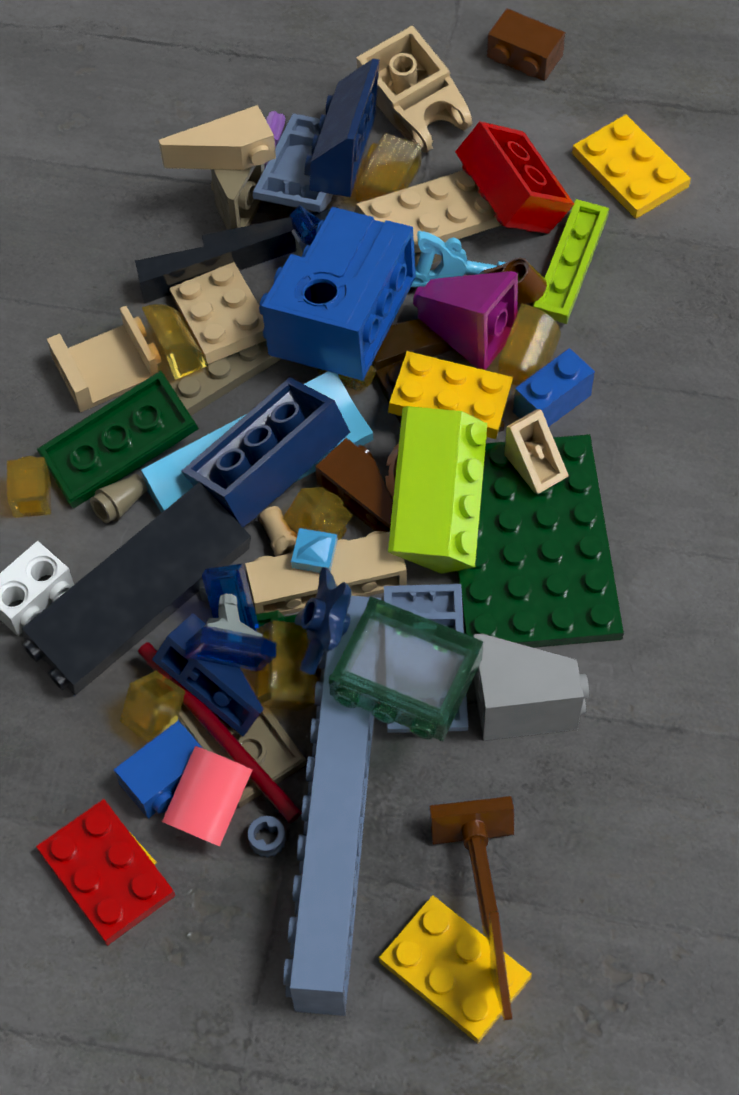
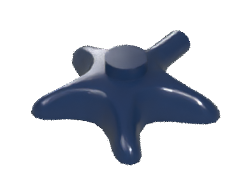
M323 567L320 571L316 598L309 599L304 609L300 610L295 618V624L306 629L308 637V648L299 669L311 675H315L323 652L336 648L350 625V614L347 612L351 601V588L345 582L337 586L332 573L326 567Z

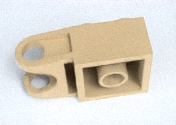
M413 25L356 57L357 69L371 59H380L377 106L392 125L421 152L426 153L433 149V140L427 128L430 123L437 120H445L462 130L472 126L470 111L450 77V71Z

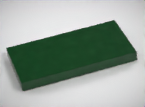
M160 370L37 448V451L67 501L74 509L95 496L97 489L117 482L199 428Z

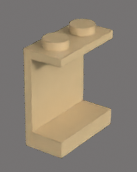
M127 306L120 308L123 321L122 326L70 348H67L60 333L47 338L52 359L80 413L126 393L158 372L157 364L161 363L159 352L153 342L147 344L144 339L147 334L141 319L138 316L133 318Z

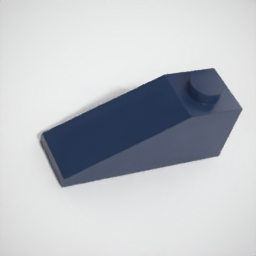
M192 613L166 637L152 660L244 737L264 709L231 651L223 648V638L200 634L199 630L205 623Z

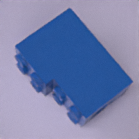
M332 207L325 220L319 222L316 236L312 244L305 247L302 257L290 254L284 266L277 269L274 284L269 293H264L261 298L259 313L263 315V338L267 341L268 354L364 380L416 278L413 227L388 220L381 222L374 220V217Z

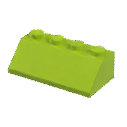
M411 406L402 408L388 553L441 574L475 567L487 423L463 411Z

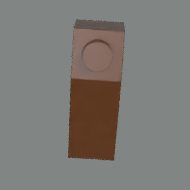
M345 438L315 466L317 486L374 531L390 532L393 501L374 458L367 448L362 445H355L348 438Z

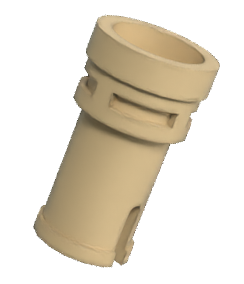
M272 506L263 510L258 519L271 540L270 545L274 551V556L290 554L294 551L297 534L291 531L279 507Z

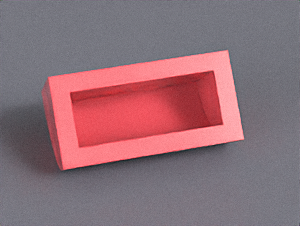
M195 746L162 822L220 847L252 773V769Z

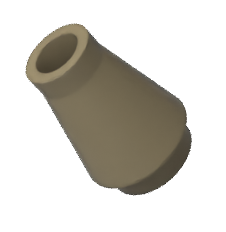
M133 474L129 478L97 489L95 496L90 499V503L95 514L103 522L119 521L132 505L148 491V488L141 476Z

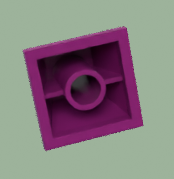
M509 271L430 279L424 287L419 286L413 297V305L418 308V318L473 366L486 370L517 331L518 273Z

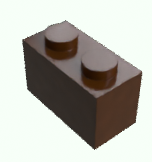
M506 8L488 33L487 57L497 63L519 70L528 76L545 81L563 56L565 32Z

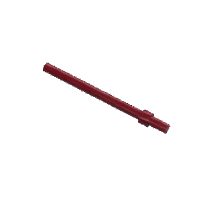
M150 642L144 643L138 649V653L155 671V679L164 689H171L235 762L252 769L249 778L289 823L297 820L302 814L300 809L214 713L152 660L157 650Z

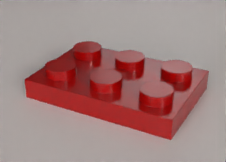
M105 799L36 846L41 856L107 946L176 896L172 887Z

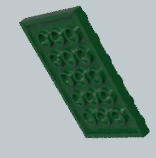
M590 434L553 437L569 476L539 494L534 493L504 455L505 442L486 443L475 567L458 570L459 584H461L462 610L468 654L473 653L475 634H485L532 648L623 639L624 631Z

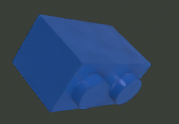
M570 348L515 388L513 413L521 419L531 412L541 409L548 427L591 396L595 371Z
M179 720L114 769L119 785L148 819L155 813L161 814L167 811L194 747L202 748Z

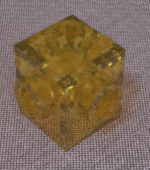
M323 487L301 489L283 519L297 533L299 528L337 534V539L339 540L344 537L347 531L346 525L353 515L343 506L344 503L340 497L326 491Z

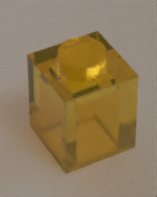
M25 456L18 460H7V500L14 518L51 514V480L44 457Z
M154 671L129 684L120 722L149 743L177 722L186 691L158 671Z

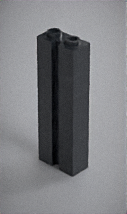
M199 482L22 627L25 640L22 646L34 661L38 662L42 659L52 667L48 675L61 690L68 687L76 696L199 592L200 588L205 587L219 575V572L224 571L250 548L251 535Z

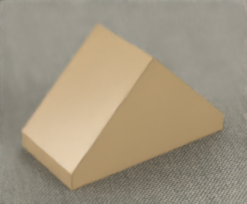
M537 409L507 426L504 455L534 493L539 494L569 476L541 409Z

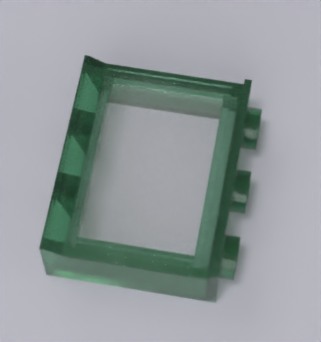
M370 596L332 675L329 676L330 695L345 707L355 708L358 706L370 711L376 719L384 723L393 724L396 722L408 727L413 734L427 740L435 738L443 742L482 661L484 641Z

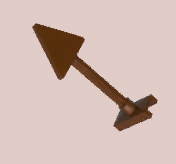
M512 796L430 805L433 844L463 841L464 847L469 850L482 928L490 945L491 978L503 1020H513L499 912L497 910L486 846L489 842L488 838L514 835Z

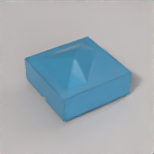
M299 528L291 560L292 568L320 573L321 569L326 567L331 571L338 541L337 534Z

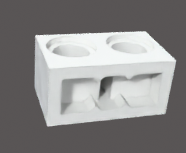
M39 541L35 542L0 573V620L17 636L22 633V627L74 585L69 568ZM51 575L48 580L38 581L42 576ZM16 600H23V602L18 606H9L12 602Z

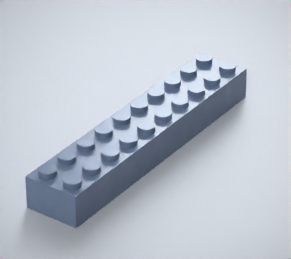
M351 596L347 612L350 614L349 628L345 635L342 636L339 645L331 651H324L319 662L321 678L320 681L316 682L315 688L317 713L316 719H312L310 742L313 743L312 757L308 756L306 781L309 782L308 795H304L302 804L304 835H299L297 860L300 861L299 874H302V876L295 875L293 884V901H295V914L298 917H290L288 943H291L290 955L293 956V959H285L283 985H286V997L292 998L295 1012L346 1016L382 640L381 598Z

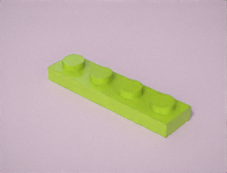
M578 199L574 202L575 205L572 207L544 278L547 283L546 291L539 300L535 301L533 306V315L564 324L568 322L609 213V208Z

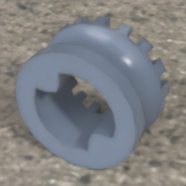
M262 816L255 819L249 826L248 839L254 853L268 858L271 855L274 857L276 853L282 851L286 839L284 827L278 819L271 816ZM266 828L270 833L277 832L278 837L273 843L266 845L263 839L256 841V834L259 833V830Z

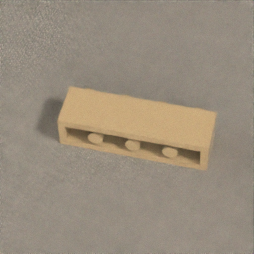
M375 531L366 537L349 541L339 539L330 571L336 585L338 586L345 582L351 588V596L362 597L384 593V586L407 585V569L404 559L388 553L390 532ZM294 551L290 554L276 557L262 556L253 562L245 563L255 613L279 610L283 615L304 609L309 599L316 598L320 573L292 568L291 560Z

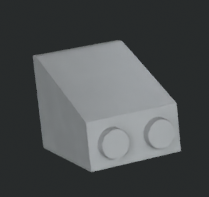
M485 634L474 635L472 674L483 741L578 729L580 715L586 714L585 698H589V685L587 675L579 674L576 659Z

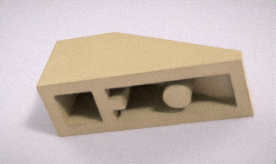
M258 105L159 139L162 163L165 168L245 170L276 159L274 134Z

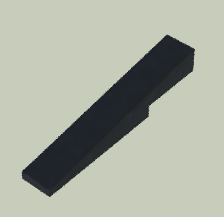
M330 209L201 235L203 247L135 260L144 304L171 295L169 288L230 263L234 262L238 270L241 271L295 252L296 242L292 230H296L308 239L312 238L316 234L319 222L325 220Z

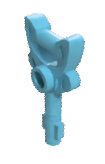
M418 231L417 240L421 254L417 267L415 266L416 278L411 287L425 286L430 279L457 277L464 274L477 275L485 269L494 268L506 262L498 261L497 265L467 261L466 252L462 249L459 239L453 237L444 242L439 237L428 232ZM435 254L441 255V263L435 270H431Z

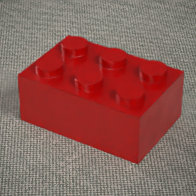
M479 121L455 151L463 163V170L473 178L479 187V194L489 202L495 211V218L506 228L512 227L529 232L535 231L549 234L575 205L524 131Z

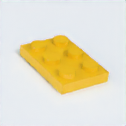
M626 114L573 145L572 154L635 219L687 189L690 185L691 178Z
M407 351L389 402L388 413L402 416V408L407 406L463 411L487 423V437L496 439L513 377Z
M432 895L379 957V963L476 1043H479L502 1015L491 978L490 945L483 934ZM504 952L510 1000L512 1003L530 981L532 974Z

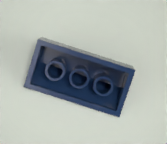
M371 59L340 80L334 95H328L325 114L321 115L319 122V135H314L312 155L308 154L305 162L304 174L305 176H310L309 191L351 197L376 118L380 59Z
M289 377L182 470V473L193 486L200 482L242 527H245L304 473L308 472L323 456L334 449L350 431L335 400Z

